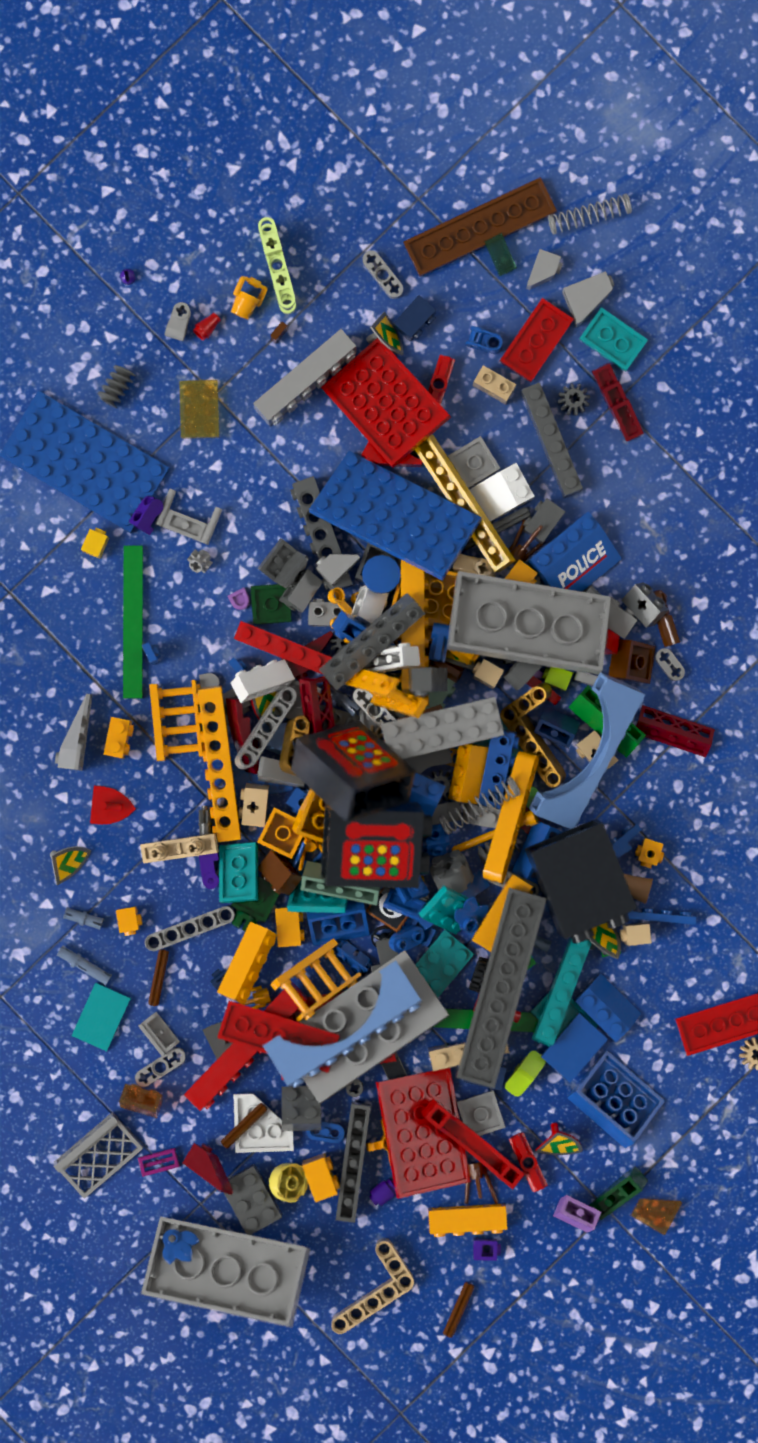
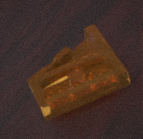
M639 1199L630 1216L660 1234L665 1235L682 1202Z

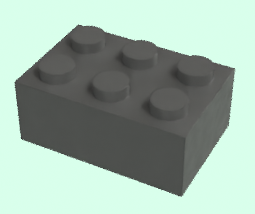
M255 1163L228 1178L233 1194H224L247 1235H252L282 1218L283 1213Z

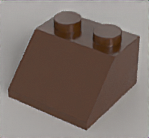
M619 639L618 653L611 655L609 676L619 680L650 684L656 646L633 640Z

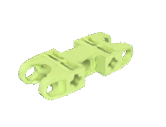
M264 217L259 221L258 228L281 312L291 314L296 309V301L277 228L272 218ZM265 221H269L270 223H272V224H269V223H268V224L262 225V223L265 222ZM265 228H271L270 231H264ZM275 262H280L282 268L275 270L272 268V265ZM286 300L291 301V303L288 305L283 304V302Z

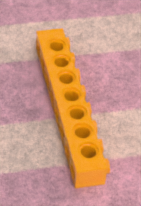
M222 685L198 688V693H195L196 705L200 704L201 712H197L198 723L203 726V731H200L201 743H205L206 749L202 750L203 761L208 764V769H205L206 781L210 780L211 787L207 788L208 799H212L213 807H210L211 819L215 818V826H212L213 833H216L218 842L241 840ZM206 703H214L216 709L213 712L207 711L205 709ZM210 721H214L218 724V729L211 731L207 724ZM217 740L220 742L221 747L214 750L210 747V742ZM219 759L223 762V767L217 769L213 766L212 762ZM221 778L226 782V785L222 788L217 787L215 780ZM224 797L228 800V804L220 806L217 800ZM227 816L231 822L228 825H223L220 822V818Z

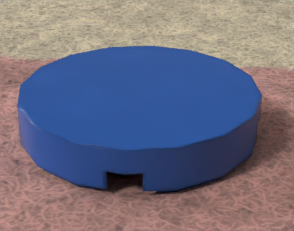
M384 555L374 556L369 559L364 565L362 572L365 586L373 593L378 594L389 593L395 589L401 576L400 568L396 561Z

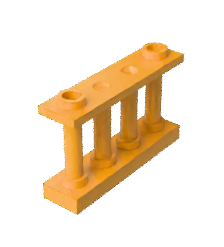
M361 669L345 683L348 686L370 692L373 695L370 702L375 706L418 719L428 703L424 698L398 690L396 688L399 682L398 679Z
M191 680L192 687L162 689L159 688L158 684H149L156 758L158 762L166 761V756L177 753L198 751L199 757H203L202 750L206 749L205 743H201L200 739L201 724L198 723L197 712L200 711L199 705H196L195 693H198V688H201V686L197 684L196 680ZM193 694L194 706L164 709L160 705V699H163V697ZM195 713L196 725L167 728L162 725V718H165V716ZM197 732L198 744L170 747L164 745V737H167V735Z
M334 938L270 984L274 990L280 987L285 989L302 1011V1014L296 1018L298 1022L303 1018L307 1021L315 1015L314 1010L346 987L349 989L358 983L357 979L361 976L360 972L351 977L334 954L335 951L333 949L338 945ZM323 956L330 960L345 980V983L339 987L335 985L320 965L321 961L319 959ZM309 966L311 969L314 968L331 991L324 998L305 974V969ZM292 978L300 979L317 1003L308 1008L291 985Z

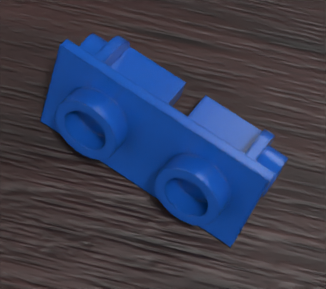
M341 940L334 950V954L339 961L351 966L353 972H360L363 976L372 965L371 959L361 951L355 956L353 953L357 948L347 940L346 942Z

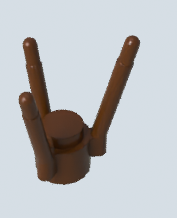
M523 520L513 544L509 548L510 553L517 562L519 559L525 562L545 544V541L543 544L539 543L529 552L526 549L543 528L542 525L535 530L523 546L518 544L516 547L525 527L523 524L526 520Z
M481 1162L468 1164L469 1176H471L472 1180H476L479 1199L482 1198L480 1179L484 1175L494 1202L498 1204L499 1201L488 1176L487 1168L483 1167ZM470 1182L465 1184V1204H468Z

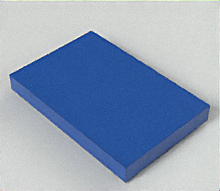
M578 1013L555 1039L554 1045L548 1047L541 1058L565 1080L571 1083L608 1039Z

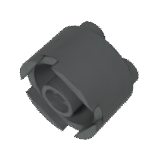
M453 850L442 856H436L431 860L430 874L438 890L444 885L456 892L462 893L467 889V885L470 882L472 884L474 874L466 857L459 850Z

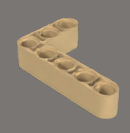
M381 1238L377 1241L376 1253L392 1278L335 1314L331 1323L332 1330L335 1333L343 1334L413 1288L414 1277L389 1239ZM387 1244L390 1249L388 1252L383 1253L379 1250V1246ZM391 1261H399L400 1266L397 1269H392L389 1266ZM404 1276L409 1277L411 1282L408 1285H402L400 1279ZM391 1287L395 1292L393 1295L387 1296L383 1292L384 1289ZM370 1298H375L378 1300V1304L372 1307L368 1305L367 1301ZM357 1308L361 1310L362 1314L359 1317H354L351 1311ZM342 1319L346 1324L344 1327L339 1328L335 1325V1321Z

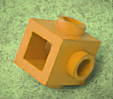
M643 838L642 844L636 848L635 856H638L637 861H641L640 865L651 868L652 865L657 866L663 860L664 852L661 851L664 844ZM649 850L652 852L651 857L647 856Z

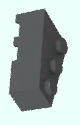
M409 668V691L413 692L414 696H427V692L447 691V668Z

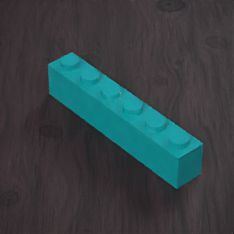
M571 937L569 938L532 1040L549 1047L554 1045L592 944L589 939L574 944Z

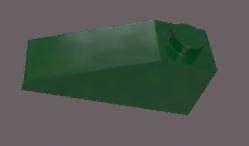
M635 1166L616 1180L588 1206L600 1211L599 1219L602 1220L641 1192L648 1180Z

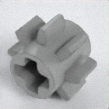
M195 549L187 559L190 562L189 567L196 573L201 571L205 573L213 563L210 561V554L203 549L200 551Z

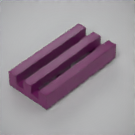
M175 1147L138 1157L142 1177L180 1167ZM172 1153L173 1155L171 1157L143 1164L144 1160H148ZM172 1160H174L175 1163L145 1171L146 1167L154 1166L157 1164L169 1162Z

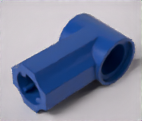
M434 622L429 660L445 663L450 625Z

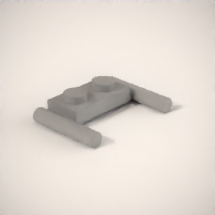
M169 489L163 503V511L159 514L155 524L209 545L222 509L215 507L209 524L171 510L170 506L176 491Z

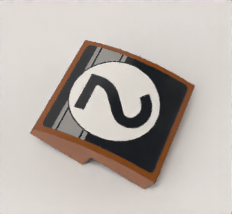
M383 887L380 891L377 905L370 904L365 912L395 932H398L410 917L383 907V903L390 891V888Z

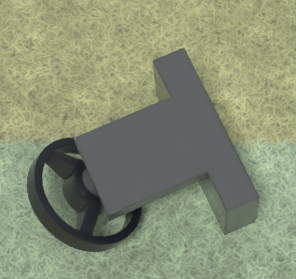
M386 925L377 927L371 934V941L377 947L380 964L371 965L372 972L398 955L397 952L389 947V940L396 932ZM383 929L391 930L389 933L376 934Z

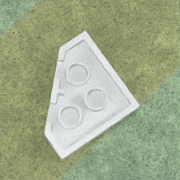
M254 1093L234 1094L235 1126L258 1104L263 1103ZM265 1105L268 1109L267 1112L235 1141V1153L294 1151L293 1131H283L282 1120Z

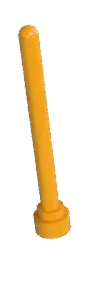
M531 810L525 812L520 827L524 825L532 827L539 824L537 816ZM495 829L453 846L452 851L459 850L461 852L493 839Z

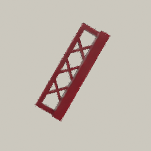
M325 676L314 679H299L303 716L310 723L308 734L311 735L324 731L322 729L324 719L328 721L326 730L334 727L329 681ZM323 682L324 688L320 694L317 691L316 683ZM322 700L326 703V708L323 712L319 708Z
M644 705L640 709L635 725L646 735V738L705 758L712 745L715 732L713 728ZM644 713L652 715L653 719L643 717ZM662 720H668L672 725H667ZM681 726L688 727L690 731L683 730ZM699 732L709 734V737H703Z

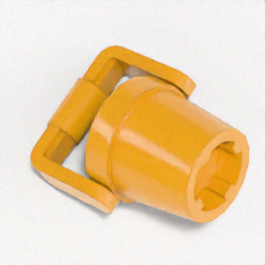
M241 276L233 292V295L236 297L231 313L248 320L255 307L261 306L267 292V287L253 277ZM245 281L261 289L258 298L241 291Z

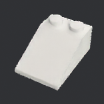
M517 463L469 489L490 522L524 505L535 497Z

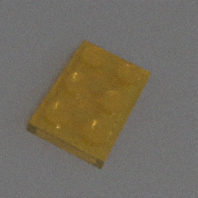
M218 380L179 381L181 439L220 438Z

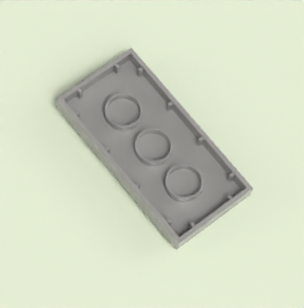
M459 571L456 575L447 650L599 675L603 670L611 597Z
M405 950L319 1008L307 1021L303 1019L299 1022L340 1035L339 1042L350 1037L366 1023L376 1006L382 979L379 971L394 961L398 963L422 1001L419 1004L420 1008L412 1013L410 1011L403 1014L404 1018L395 1024L392 1021L386 1025L387 1029L382 1033L377 1034L375 1032L369 1036L371 1039L363 1045L358 1043L353 1046L354 1050L345 1056L341 1054L336 1057L337 1061L331 1065L329 1073L320 1071L313 1077L308 1075L303 1079L320 1104L449 1016Z
M160 1217L141 1294L292 1328L310 1249L294 1244ZM170 1229H175L179 1232L190 1231L198 1237L199 1242L191 1246V1262H184L176 1258L169 1265L164 1260L162 1252L165 1245L162 1238L166 1231ZM170 1236L168 1240L174 1242L176 1237Z

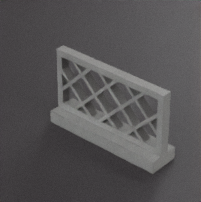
M112 1112L55 1160L54 1168L85 1199L140 1152L143 1146L119 1121L115 1113ZM116 1126L123 1131L122 1138H111V1131ZM100 1140L108 1141V1150H96V1143ZM110 1141L122 1142L121 1151H110ZM124 1142H133L137 1147L132 1152H123ZM93 1153V1163H81L82 1155ZM96 1154H107V1163L96 1164ZM109 1154L121 1155L120 1162L117 1165L109 1164ZM70 1166H79L78 1176H70L65 1170ZM81 1166L92 1167V1177L80 1176ZM95 1167L106 1168V1174L103 1177H94ZM80 1180H91V1187L84 1192L79 1186Z

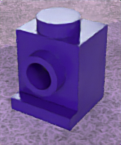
M473 1238V1260L497 1261V1255H501V1244H497V1239ZM485 1245L490 1246V1250L487 1252L483 1250Z

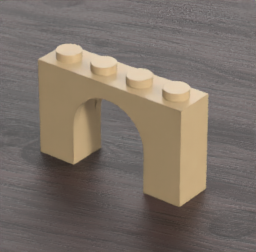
M465 1043L456 1045L443 1044L428 1048L433 1071L459 1065ZM506 1044V1048H505L504 1054L509 1053V1049H508V1045H507V1044Z

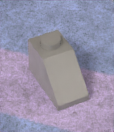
M539 249L526 289H533L554 279L555 273L559 274L563 265L560 262L561 256Z
M330 554L328 557L324 555L316 563L318 565L316 570L333 587L360 560V557L347 554Z
M464 803L467 812L471 817L475 818L470 804ZM472 804L474 809L481 815L479 805ZM482 805V807H483L486 811H488V807ZM490 807L489 813L483 810V816L481 817L476 814V820L470 818L469 824L496 828L501 809ZM463 810L462 818L468 822L466 812Z

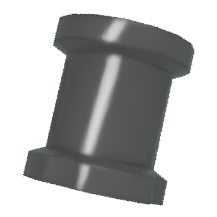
M356 1079L346 1086V1092L351 1097H358L363 1092L361 1080ZM352 1083L359 1085L358 1092L350 1091Z

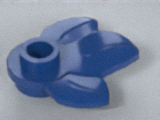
M472 896L465 901L463 908L456 910L455 921L459 923V927L463 932L472 933L477 929L478 923L485 918L489 906L487 904L478 906L476 898Z
M175 1229L166 1231L162 1238L165 1245L162 1252L163 1258L169 1265L176 1258L184 1262H191V1246L199 1242L198 1237L190 1231L179 1232ZM170 1236L176 1237L174 1242H170L168 1239Z

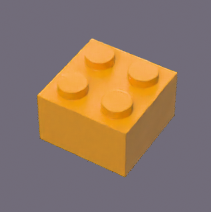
M274 807L257 842L293 859L304 836L296 834L292 829L295 817Z
M325 1153L303 1161L302 1167L315 1203L338 1194L340 1183L337 1175L332 1174L333 1164L330 1156L326 1157Z

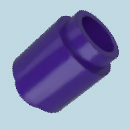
M390 1178L386 1181L383 1180L370 1190L371 1195L369 1198L375 1206L378 1204L383 1206L396 1196L394 1183Z

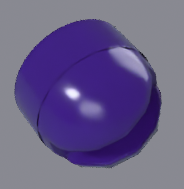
M124 269L120 273V279L123 284L131 285L134 283L136 276L131 269ZM126 272H128V275L130 277V280L128 281L126 280L125 276Z

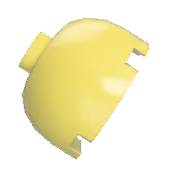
M283 1163L271 1172L269 1187L277 1199L291 1203L298 1201L297 1199L306 1193L308 1181L302 1166L295 1163Z

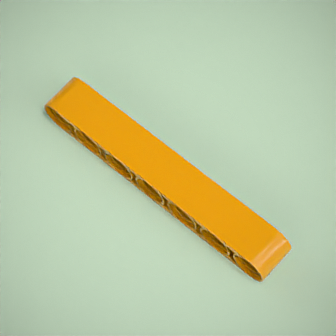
M519 751L516 756L511 777L516 782L521 794L516 796V798L509 794L510 800L503 801L483 870L484 879L503 883L506 878L537 770L538 755ZM508 784L507 789L513 796H515L514 792Z

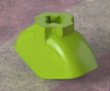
M531 1051L518 1063L505 1084L507 1091L517 1097L523 1094L546 1063L541 1058L542 1055L536 1051Z

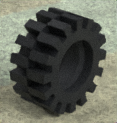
M479 957L469 990L480 992L489 959Z

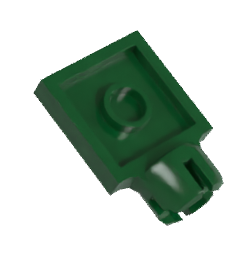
M258 876V900L233 902L231 904L236 909L232 925L240 929L245 919L246 922L242 930L246 932L250 922L256 924L258 921L266 923L280 895L271 888L272 884Z

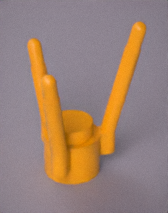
M303 837L305 847L300 858L299 871H302L307 851L313 852L319 848L322 853V842Z
M261 986L252 987L251 992L256 991V993H252L253 999L246 1000L244 1005L255 1002V1006L251 1008L259 1009L265 1007L267 1003L271 1002L268 989H262Z

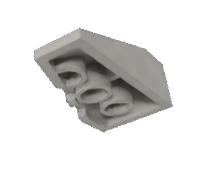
M86 694L60 747V752H56L55 764H58L57 768L83 771L92 702L91 694Z

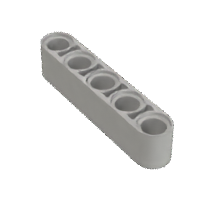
M285 687L276 693L235 757V764L239 769L245 770L256 763L297 698V693L293 688ZM283 692L289 694V701L283 699ZM273 708H277L279 710V717L273 715ZM263 723L269 726V733L263 731ZM253 739H255V740H257V741L259 742V748H258V749H256V748L253 747V745H252V740H253ZM243 755L249 758L248 765L242 762Z
M223 906L147 936L145 946L150 951H157L232 922L235 911L230 906ZM224 909H228L232 914L229 920H224L221 917V912ZM206 916H210L213 919L211 927H206L203 924V919ZM188 923H192L195 926L193 934H189L185 930V926ZM169 930L176 931L177 939L175 941L168 939L167 933ZM151 937L158 938V947L150 946L149 940Z

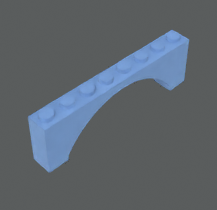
M601 672L592 687V690L599 698L603 713L602 737L595 755L585 769L569 782L541 793L537 791L529 806V809L536 816L569 829L574 828L579 823L584 809L588 806L593 792L598 788L602 775L607 771L610 760L616 754L618 745L624 739L626 730L630 723L633 722L635 713L639 706L642 705L645 694L638 688Z
M396 961L379 971L382 979L376 1006L366 1023L350 1037L335 1044L312 1047L285 1041L279 1035L263 1045L287 1086L298 1087L308 1075L310 1077L315 1076L321 1071L319 1068L322 1066L332 1065L337 1061L336 1057L343 1054L345 1056L354 1050L353 1046L358 1043L363 1045L371 1039L369 1036L375 1032L377 1034L382 1033L387 1029L386 1025L392 1021L395 1024L404 1018L403 1014L410 1011L412 1013L420 1008L421 999Z

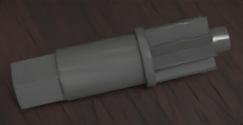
M202 806V810H199V835L211 834V815L207 806Z

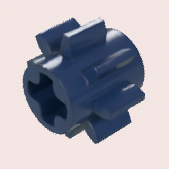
M217 969L212 973L213 979L210 982L217 991L227 972L226 969L222 972L220 969Z

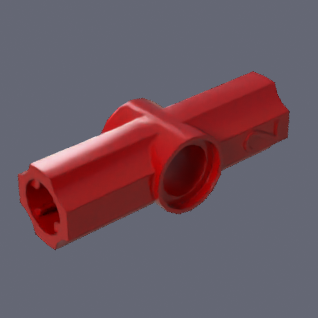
M439 355L428 392L440 405L455 363V359L445 355ZM436 381H441L444 387L436 389L433 384Z
M524 1132L508 1138L532 1192L539 1191L548 1186ZM527 1157L533 1159V1164L529 1167L523 1165V1160Z

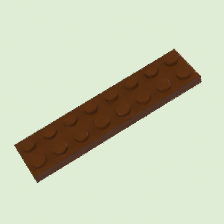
M541 177L403 241V244L419 277L547 218L548 215L557 213V210Z

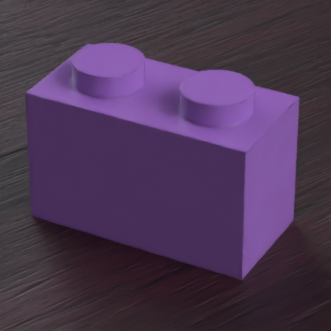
M566 1195L560 1198L553 1216L588 1233L595 1229L601 1212Z

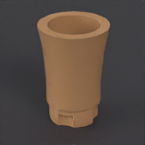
M623 873L633 899L646 904L653 878H643Z

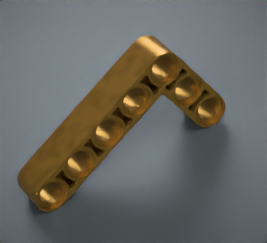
M540 683L503 708L500 717L509 731L517 732L516 737H519L521 749L526 753L539 756L537 772L549 787H556L565 780L566 772L541 735L534 733L535 727L526 715L552 695L551 687L547 683ZM538 689L544 692V697L538 694ZM523 699L529 702V707L523 704ZM509 710L514 712V718L509 715ZM520 725L525 728V733L520 731ZM530 741L536 744V749L531 747ZM541 757L547 760V765L542 763ZM552 773L558 776V781L553 779Z
M298 716L287 722L279 762L280 769L283 772L295 776L297 775L291 771L292 766L289 763V759L293 762L295 752L293 741L296 743L297 738L309 733L310 723L304 716Z

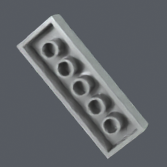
M340 329L253 403L255 410L269 426L273 424L276 426L283 420L282 416L285 413L293 412L298 407V402L307 400L312 395L311 391L316 387L318 389L327 382L326 379L330 375L334 376L337 374L344 363L348 364L356 357V345Z
M495 697L421 714L419 719L408 717L381 724L385 744L402 759L504 735Z

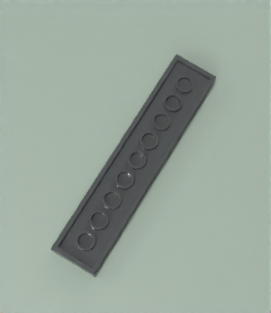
M508 888L456 1078L495 1088L547 898Z

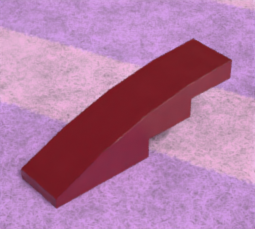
M610 363L592 370L591 372L626 442L644 434L631 403L627 399L620 382L617 380Z
M231 697L226 698L227 716L231 736L238 754L251 734L250 717L243 716V704L239 699ZM253 739L252 745L258 749V741ZM243 755L242 762L248 765L249 758ZM259 759L252 767L245 769V771L258 774Z

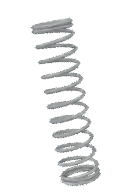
M623 194V197L619 195L617 201L615 200V198L611 197L610 204L606 199H604L603 207L601 203L598 201L596 202L595 208L590 203L588 205V210L585 206L582 205L581 213L578 210V208L575 207L574 216L570 210H567L566 216L563 212H560L559 219L554 213L553 215H548L549 226L552 234H557L554 216L556 217L560 230L563 233L561 224V213L566 221L568 230L570 231L568 211L570 212L573 218L576 229L578 227L576 223L575 210L578 211L580 218L582 220L583 226H585L583 219V207L586 210L590 224L592 225L590 205L592 206L598 222L600 221L598 217L597 204L600 205L602 212L604 214L605 220H607L605 214V201L607 202L609 209L611 211L612 218L614 219V214L612 210V199L616 203L619 215L621 216L619 197H621L624 203L627 214L632 213L631 202L628 194Z
M509 777L507 781L515 796L509 792L504 782H501L506 790L508 800L501 794L497 785H495L500 795L501 803L496 800L491 790L488 789L495 807L487 801L484 793H481L486 801L488 811L482 807L475 796L481 809V815L474 809L471 801L468 800L475 818L471 817L464 804H461L466 812L468 822L462 818L455 807V811L461 820V826L454 820L451 812L448 811L449 816L453 820L455 830L451 828L444 815L439 816V821L445 832L450 835L452 831H456V825L462 828L463 822L469 824L470 818L476 820V814L482 817L483 810L489 813L490 807L496 809V802L499 805H503V799L505 801L510 800L509 794L514 798L519 796L521 793L514 779Z

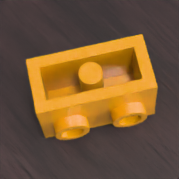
M111 717L103 755L125 759V755L128 756L130 750L128 740L129 736L132 737L134 730L132 721Z

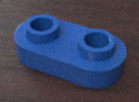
M411 925L394 933L389 940L390 949L397 953H402L404 950L407 951L419 945L424 939V930L419 926Z
M321 1121V1130L318 1133H314L313 1130L306 1131L309 1138L329 1143H339L345 1135L344 1128L340 1124ZM336 1129L338 1130L339 1134L337 1136H333L331 1134V1131Z

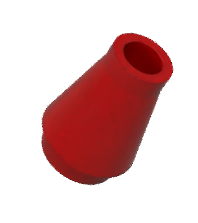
M212 313L197 323L193 332L203 341L206 338L209 339L221 319L217 314Z

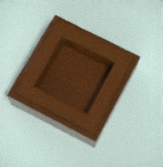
M280 322L272 332L270 337L274 343L277 344L288 330V325Z

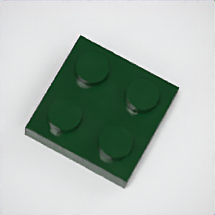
M279 584L251 586L253 625L292 622L291 609L279 601L287 588Z

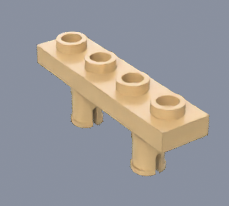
M216 833L140 844L143 863L219 852Z

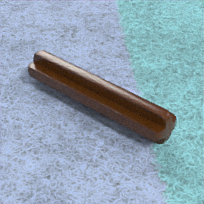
M160 949L158 952L148 1004L151 1006L159 1005L169 956L168 950Z
M263 1103L258 1104L221 1140V1144L225 1148H229L267 1112V1107Z
M469 1282L464 1283L443 1331V1334L449 1338L453 1337L474 1290V1285Z

